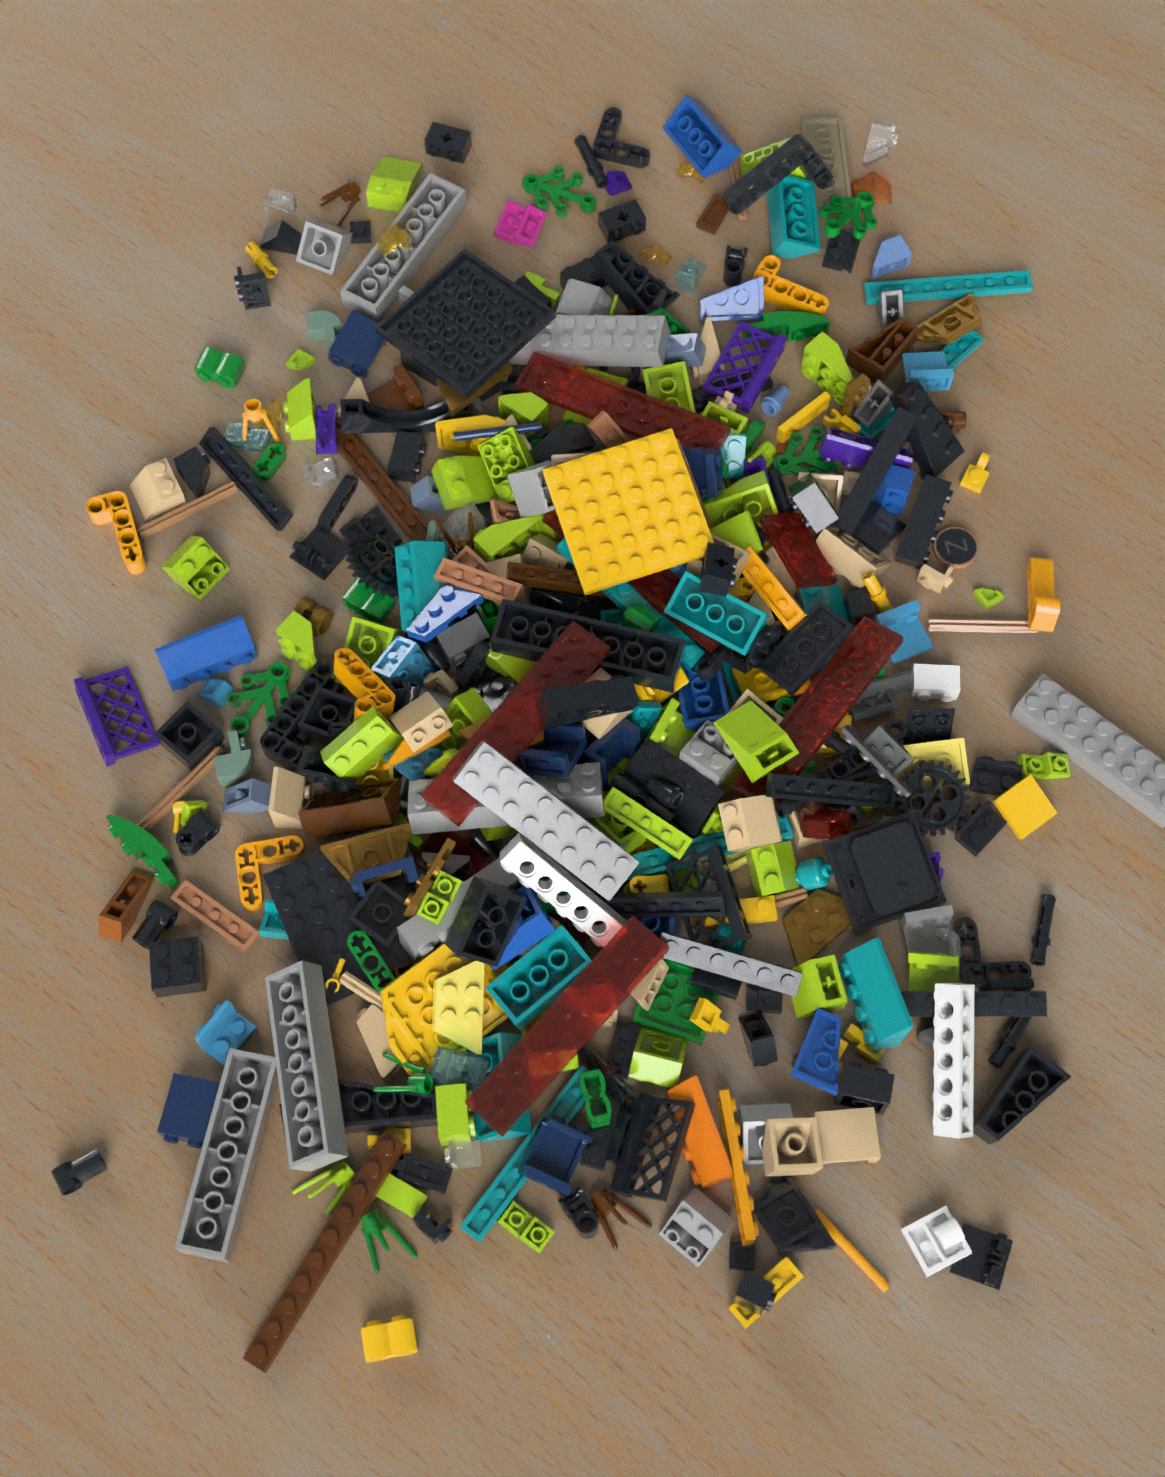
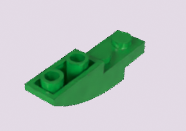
M778 311L763 313L760 322L748 325L775 337L781 334L787 337V342L816 337L822 331L828 334L830 319L808 312ZM743 330L742 338H751V335Z
M110 814L106 817L110 823L107 826L108 830L114 838L118 836L123 842L120 846L127 856L132 853L136 860L142 858L148 868L153 866L157 871L154 875L162 886L166 883L171 890L179 885L167 865L173 862V859L158 840L143 828L126 819Z

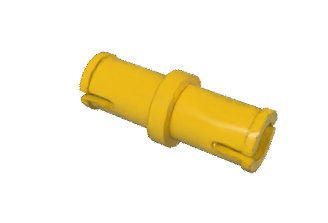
M255 241L249 242L248 244L252 249L246 245L245 251L252 257L255 266L260 268L267 278H273L274 274L271 270L275 274H277L278 270L269 260L268 254L263 252Z
M871 571L864 574L861 580L870 593L871 601L875 602L880 613L894 609L886 596L887 591L885 587H881L875 573Z

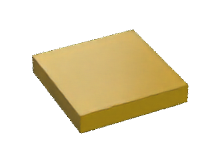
M1031 774L993 800V803L1019 840L1025 838L1057 814Z

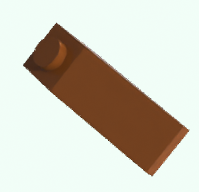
M134 869L131 870L99 914V936L120 943L124 940L138 916L154 881V876Z

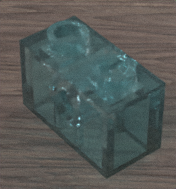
M438 1046L429 1074L437 1079V1084L440 1086L466 1083L467 1091H470V1088L481 1090L490 1061L474 1053Z

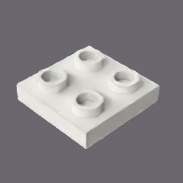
M946 1206L901 1229L926 1277L972 1254V1250L966 1242L959 1224L952 1217Z

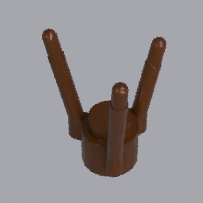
M350 180L345 185L321 197L320 200L322 202L319 205L322 207L339 196L345 202L351 201L337 222V225L340 226L353 206L360 200L358 195L361 193V190L357 183Z
M938 409L940 414L946 417V423L951 428L953 434H959V429H965L967 422L966 412Z
M471 512L468 513L470 540L456 538V544L437 517H433V521L450 544L453 553L458 554L465 546L470 547L474 551V526Z
M606 1188L600 1190L591 1199L592 1204L595 1206L593 1211L598 1217L613 1249H617L618 1246L602 1213L608 1215L612 1212L626 1226L627 1221L616 1209L617 1205H619L647 1228H652V1225L645 1218L620 1200L614 1192L610 1193Z

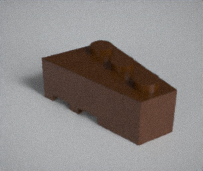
M901 317L881 329L877 335L872 338L868 337L862 344L848 349L846 363L859 373L865 374L875 383L877 380L884 382L902 360V354L908 353L916 343L920 328Z

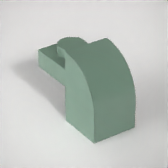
M328 311L305 313L310 342L327 340L328 349L330 350L342 329L340 319Z
M237 730L228 732L232 753L213 757L217 779L221 787L243 781L249 776L254 766L252 752L246 748L244 737H239Z

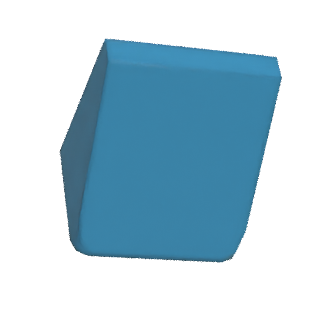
M209 678L199 697L223 708L228 702V695L234 692V689L225 680Z

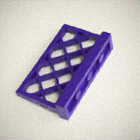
M740 321L705 381L703 389L723 398L725 391L731 392V389L740 387L743 394L740 398L733 396L732 403L741 406V411L749 414L785 349L787 337L781 334L775 337ZM744 330L750 333L751 338L741 340L739 336L740 331ZM766 340L771 342V344L760 349L758 341ZM753 342L756 350L746 352L743 345ZM739 346L742 354L732 356L730 349ZM759 355L761 362L751 365L748 357ZM745 359L747 366L737 368L734 361ZM730 362L733 370L722 372L721 364ZM750 371L752 378L742 381L739 373ZM736 375L738 382L728 385L725 377ZM721 378L724 386L717 388L710 384L713 380Z
M128 667L86 680L83 677L74 679L76 694L106 767L115 764L117 759L159 746V742L154 735L155 731ZM123 675L127 679L124 687L113 683L115 678ZM100 683L106 687L102 694L92 691L91 685ZM110 688L121 692L117 700L106 696ZM124 694L135 698L132 706L121 702ZM102 701L114 705L110 713L100 710L99 707ZM117 707L129 711L125 719L113 715ZM132 713L143 717L140 725L128 721ZM110 720L122 724L118 732L107 728ZM125 726L137 730L133 738L121 734ZM140 732H144L151 736L152 741L142 743L137 741ZM118 739L130 743L127 749L117 752L115 744Z

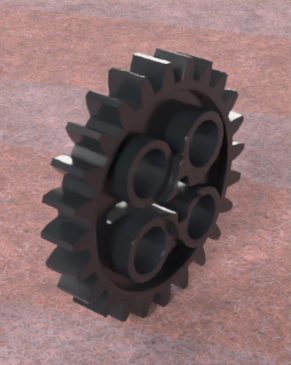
M362 532L359 536H355L345 552L348 555L345 561L351 563L348 569L355 571L352 576H358L360 578L358 583L364 582L366 584L365 589L373 588L374 594L380 591L382 597L386 593L389 597H392L394 594L399 596L394 540L388 542L385 535L383 538H380L378 533H375L373 536L370 532L366 535ZM386 556L389 557L388 560L383 562L376 571H374L373 573L370 572Z
M929 760L928 767L922 761L919 762L920 769L916 765H912V773L904 771L906 780H903L914 790V793L908 798L903 795L895 799V801H900V805L896 806L895 810H902V814L913 811L919 829L921 828L922 835H926L928 830L931 836H936L937 830L940 835H945V828L949 831H954L952 824L959 825L961 821L958 818L967 817L963 809L971 807L965 804V800L971 799V796L964 793L970 787L962 786L966 778L958 779L957 776L960 771L957 770L952 773L951 764L943 768V761H939L937 766H935L934 760ZM925 776H929L932 779L933 784L929 789L923 785V778ZM940 780H943V784H942L941 787L937 790L939 781H940ZM946 787L950 788L953 792L950 800H947L943 795ZM935 793L934 798L936 802L930 803L931 799L928 795ZM915 796L921 800V807L919 809H915L912 806V799ZM928 806L926 815L923 817L922 812ZM935 808L940 809L942 812V817L938 821L932 816Z

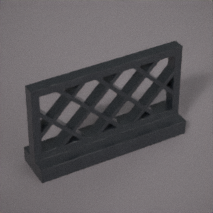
M714 845L708 847L707 850L665 864L674 892H683L686 886L695 891H702L708 878L716 882V891H724L727 906L726 916H722L721 919L715 916H703L699 927L691 924L689 917H682L689 939L697 941L700 932L712 937L709 945L723 948L752 938L722 846ZM707 856L710 864L706 873L695 868L698 859ZM683 865L689 868L684 881L676 878L673 870L674 867ZM693 871L704 876L699 888L687 883ZM708 917L719 922L714 934L702 929ZM723 924L731 928L734 938L725 941L717 937ZM715 940L720 941V943L714 944Z
M640 1092L610 1189L624 1197L632 1198V1196L666 1202L696 1104L691 1101L653 1097L648 1093ZM664 1105L667 1111L657 1118L660 1106ZM681 1108H685L683 1116L676 1120L674 1113ZM670 1117L672 1125L663 1131L660 1124ZM656 1128L659 1135L650 1142L652 1132ZM676 1131V1140L669 1145L667 1137ZM660 1142H663L665 1149L656 1155L653 1148ZM649 1152L652 1159L642 1166L645 1154ZM668 1155L670 1158L669 1163L662 1169L659 1162ZM655 1166L658 1173L648 1180L646 1172ZM642 1177L644 1184L635 1190L638 1178ZM661 1179L660 1193H654L652 1186Z

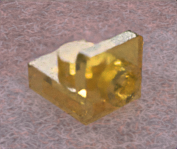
M395 224L377 239L378 253L383 257L395 251L398 245L407 251L411 248L410 235L406 230L400 229Z

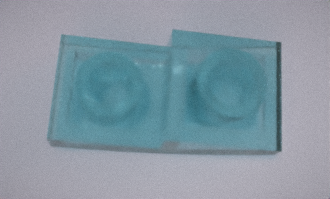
M228 423L224 434L226 440L233 447L256 452H263L272 438L269 429H250L248 426L247 439L243 441V424Z

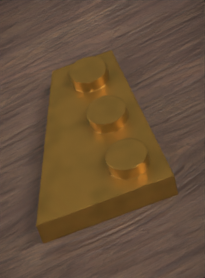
M865 374L860 375L857 379L853 378L846 386L847 392L844 397L841 416L847 415L853 421L856 419L853 413L872 388L870 379Z
M447 838L437 857H431L425 868L428 870L426 876L421 874L415 884V887L418 888L416 893L411 891L404 902V905L408 906L403 914L410 919L416 914L440 870L443 869L456 844L455 841Z

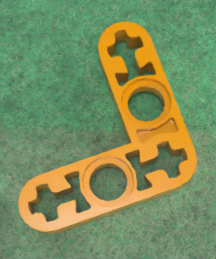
M291 835L245 843L236 849L235 859L240 898L246 910L255 912L261 909L264 904L259 865L300 858L305 852V846L300 837ZM292 843H296L299 846L296 847L295 852H292L290 849ZM279 845H283V851L285 854H281V849ZM274 846L277 852L274 856L267 857L264 855L265 848ZM245 851L253 854L249 856L251 866H246L244 858L241 857L244 856ZM248 872L256 874L255 880L251 883L243 881L244 875ZM248 889H253V894L257 898L253 905H250L249 901H247L250 900Z

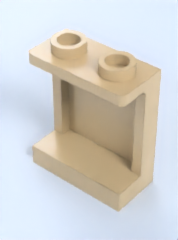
M428 691L388 717L414 752L453 725L442 707Z
M874 1107L813 1113L812 1117L817 1119L823 1166L828 1163L863 1160L872 1163L879 1161L881 1153Z

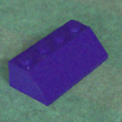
M826 426L818 453L825 461L834 462V460L842 461L844 466L855 468V466L864 468L879 441ZM902 447L893 465L909 469L913 460L910 449Z

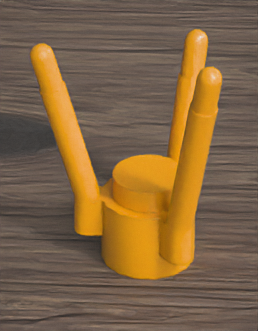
M258 399L247 400L244 404L245 412L242 413V440L246 441L248 420L259 422L263 418L276 443H281L267 416L266 410L262 409L261 402Z

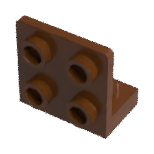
M401 363L393 367L394 376L392 381L367 393L370 403L382 408L392 410H418L424 408L422 393Z

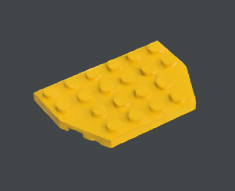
M444 943L380 990L389 1048L403 1064L404 1062H409L418 1067H425L426 1073L435 1076L468 1050L432 1030L434 979L451 973L453 970L474 961L456 955ZM509 961L495 970L489 964L484 965L482 1038L508 1018L485 987L512 966ZM403 1066L409 1076L415 1073V1071Z

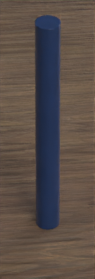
M541 422L455 432L453 436L454 442L494 437L512 426L520 434L542 431Z

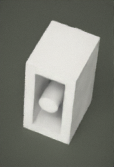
M913 665L911 670V698H917L921 701L940 699L943 702L957 700L961 691L960 666Z

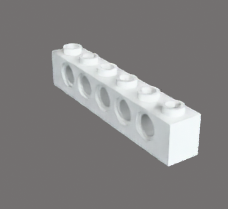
M520 832L500 851V864L508 873L513 872L517 875L519 881L526 888L531 887L534 889L538 897L545 903H551L560 916L563 918L567 916L573 921L575 928L582 933L585 931L590 935L591 940L598 947L603 946L609 951L629 932L627 920ZM524 861L532 862L530 866L521 865ZM543 876L550 877L547 881L539 880ZM561 891L568 892V894L565 896L558 895V893ZM578 906L586 907L584 910L581 911L576 910ZM596 921H603L601 925L593 924Z
M935 983L933 995L935 1001V1015L933 1018L935 1026L933 1042L934 1091L932 1095L934 1101L932 1125L933 1135L951 1138L973 1137L974 984Z

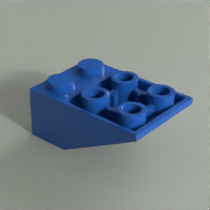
M523 885L516 890L527 901L498 966L491 965L493 970L556 930L542 900L531 887L526 888Z

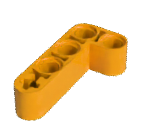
M768 255L763 258L754 273L753 279L761 275L764 276V301L787 311L808 312L824 317L827 316L829 306L827 297L779 277L781 262L778 257Z
M114 491L90 498L86 503V510L91 521L97 525L113 522L121 555L128 571L135 575L143 573L147 563L132 508L126 494L122 491Z
M1030 557L1028 560L1027 599L1029 630L1053 632L1060 612V598H1055L1053 559Z
M340 648L334 653L333 673L358 699L355 702L354 722L372 706L389 720L388 717L394 714L395 694L351 649Z

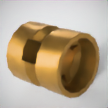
M307 596L300 599L294 608L295 612L311 622L314 634L319 637L328 631L334 619V611L323 605L318 606L316 601Z

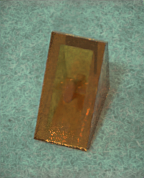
M875 171L850 183L852 198L865 191L874 196L875 203L891 204L892 202L891 184Z

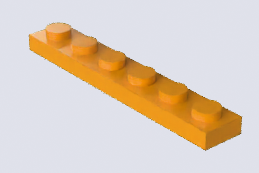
M729 1089L719 1090L716 1102L725 1152L733 1170L730 1181L742 1246H748L754 1243L759 1232L757 1222L752 1220L751 1211H754L753 1198L751 1195L748 1196L746 1187L749 1186V1175L747 1170H743L742 1161H745L743 1146H739L738 1142L740 1126L739 1122L734 1120L733 1112H736L734 1097H730Z

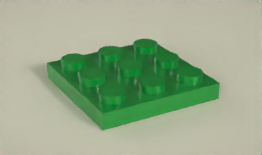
M662 958L669 967L664 980L648 1011L643 1009L638 1003L632 1022L702 1045L706 1032L689 1019L699 998H705L716 1005L719 995L689 985L695 967Z

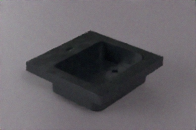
M913 811L822 843L855 934L899 919L906 912L927 909L947 901ZM849 880H852L854 888H851Z

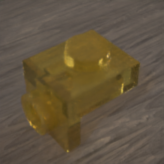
M271 399L266 413L275 431L279 432L280 423L284 420V409H281L279 400ZM263 418L258 421V430L270 431Z

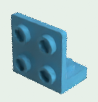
M945 352L902 354L905 383L918 380L925 391L950 390L954 372L953 368L947 369Z
M918 600L876 615L873 629L892 664L917 656L933 648V644L918 619L921 609Z
M399 635L395 637L371 668L378 677L389 681L391 678L400 677L406 680V684L407 682H416L421 684V686H423L424 678L435 671L417 642Z
M435 745L393 767L410 781L423 780L428 777L423 771L431 765L433 760L443 756V751ZM397 746L384 755L385 761L388 760Z
M228 1000L216 1006L212 1013V1018L208 1023H203L199 1027L195 1037L202 1050L223 1066H225L229 1048L241 1050L257 1030L255 1025L236 1012L232 1003Z

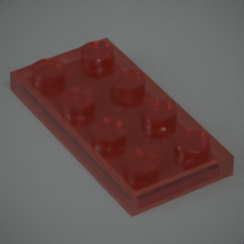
M799 512L762 515L759 522L770 538L772 545L797 589L833 586L836 583L837 577L809 529L804 524Z

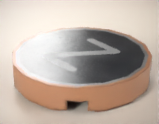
M950 527L942 530L937 535L933 545V553L937 561L947 565L948 568L952 566L954 569H962L968 567L975 560L978 553V542L968 530L960 527Z

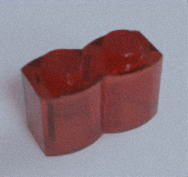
M818 809L814 814L805 815L800 823L802 837L834 840L838 835L846 834L850 830V812Z

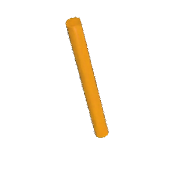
M818 1208L815 1213L830 1236L884 1293L891 1285Z

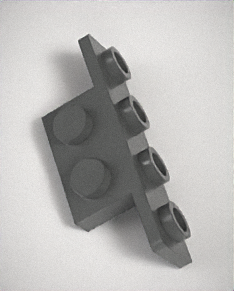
M905 671L823 693H826L827 705L849 708L848 711L852 715V719L856 721L898 710V703L893 695L911 690V673Z
M846 725L841 729L844 733L843 738L850 745H855L860 750L859 754L867 762L871 761L877 767L876 771L882 778H888L894 784L892 787L900 796L905 795L908 798L914 793V790L898 774L915 758L882 725L865 741L850 725Z

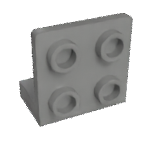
M952 904L904 913L900 923L908 953L910 951L958 955L950 924L954 914Z

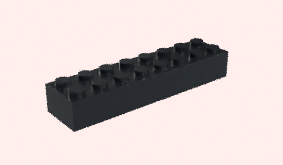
M502 599L490 639L492 652L577 670L587 674H594L598 669L602 668L612 677L617 675H624V677L632 676L633 683L636 685L674 693L685 652L684 639Z

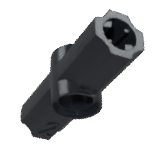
M618 772L610 781L607 788L609 791L614 787L640 805H642L639 801V797H641L645 801V806H642L667 823L671 824L677 814L671 808H666L647 791V788L640 787L623 773Z

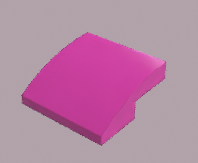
M507 200L493 236L510 243L533 247L547 212L530 204L525 208Z

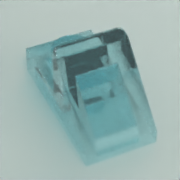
M687 259L676 268L675 286L694 294L699 278L705 274L707 265Z

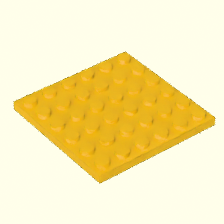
M672 428L542 470L584 595L702 558L707 543L714 544Z

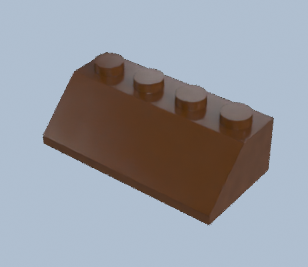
M400 778L360 785V790L351 789L350 792L338 789L316 792L298 812L307 838L317 836L320 839L335 833L344 835L353 830L363 832L372 827L382 826L387 828L391 826L400 815Z

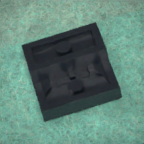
M872 500L853 537L876 555H879L889 547L893 539L904 531L907 525Z
M377 506L362 518L358 519L355 517L339 530L349 544L356 535L359 536L362 532L365 535L370 532L373 536L375 533H378L380 538H383L385 535L388 542L394 540V546L403 541Z
M695 968L689 985L736 1000L742 981Z

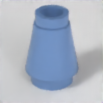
M779 386L763 398L761 404L763 412L769 416L779 414L789 395L788 388Z

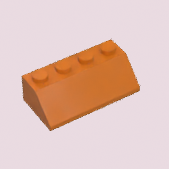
M696 1075L668 1090L666 1097L668 1099L691 1101L696 1104L682 1153L685 1161L690 1160L693 1170L690 1171V1175L694 1185L699 1184L702 1191L729 1181L733 1170ZM681 1108L674 1113L676 1120L683 1116L685 1108Z

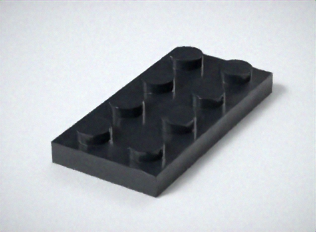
M819 600L807 615L759 664L758 669L793 697L855 628L850 622Z

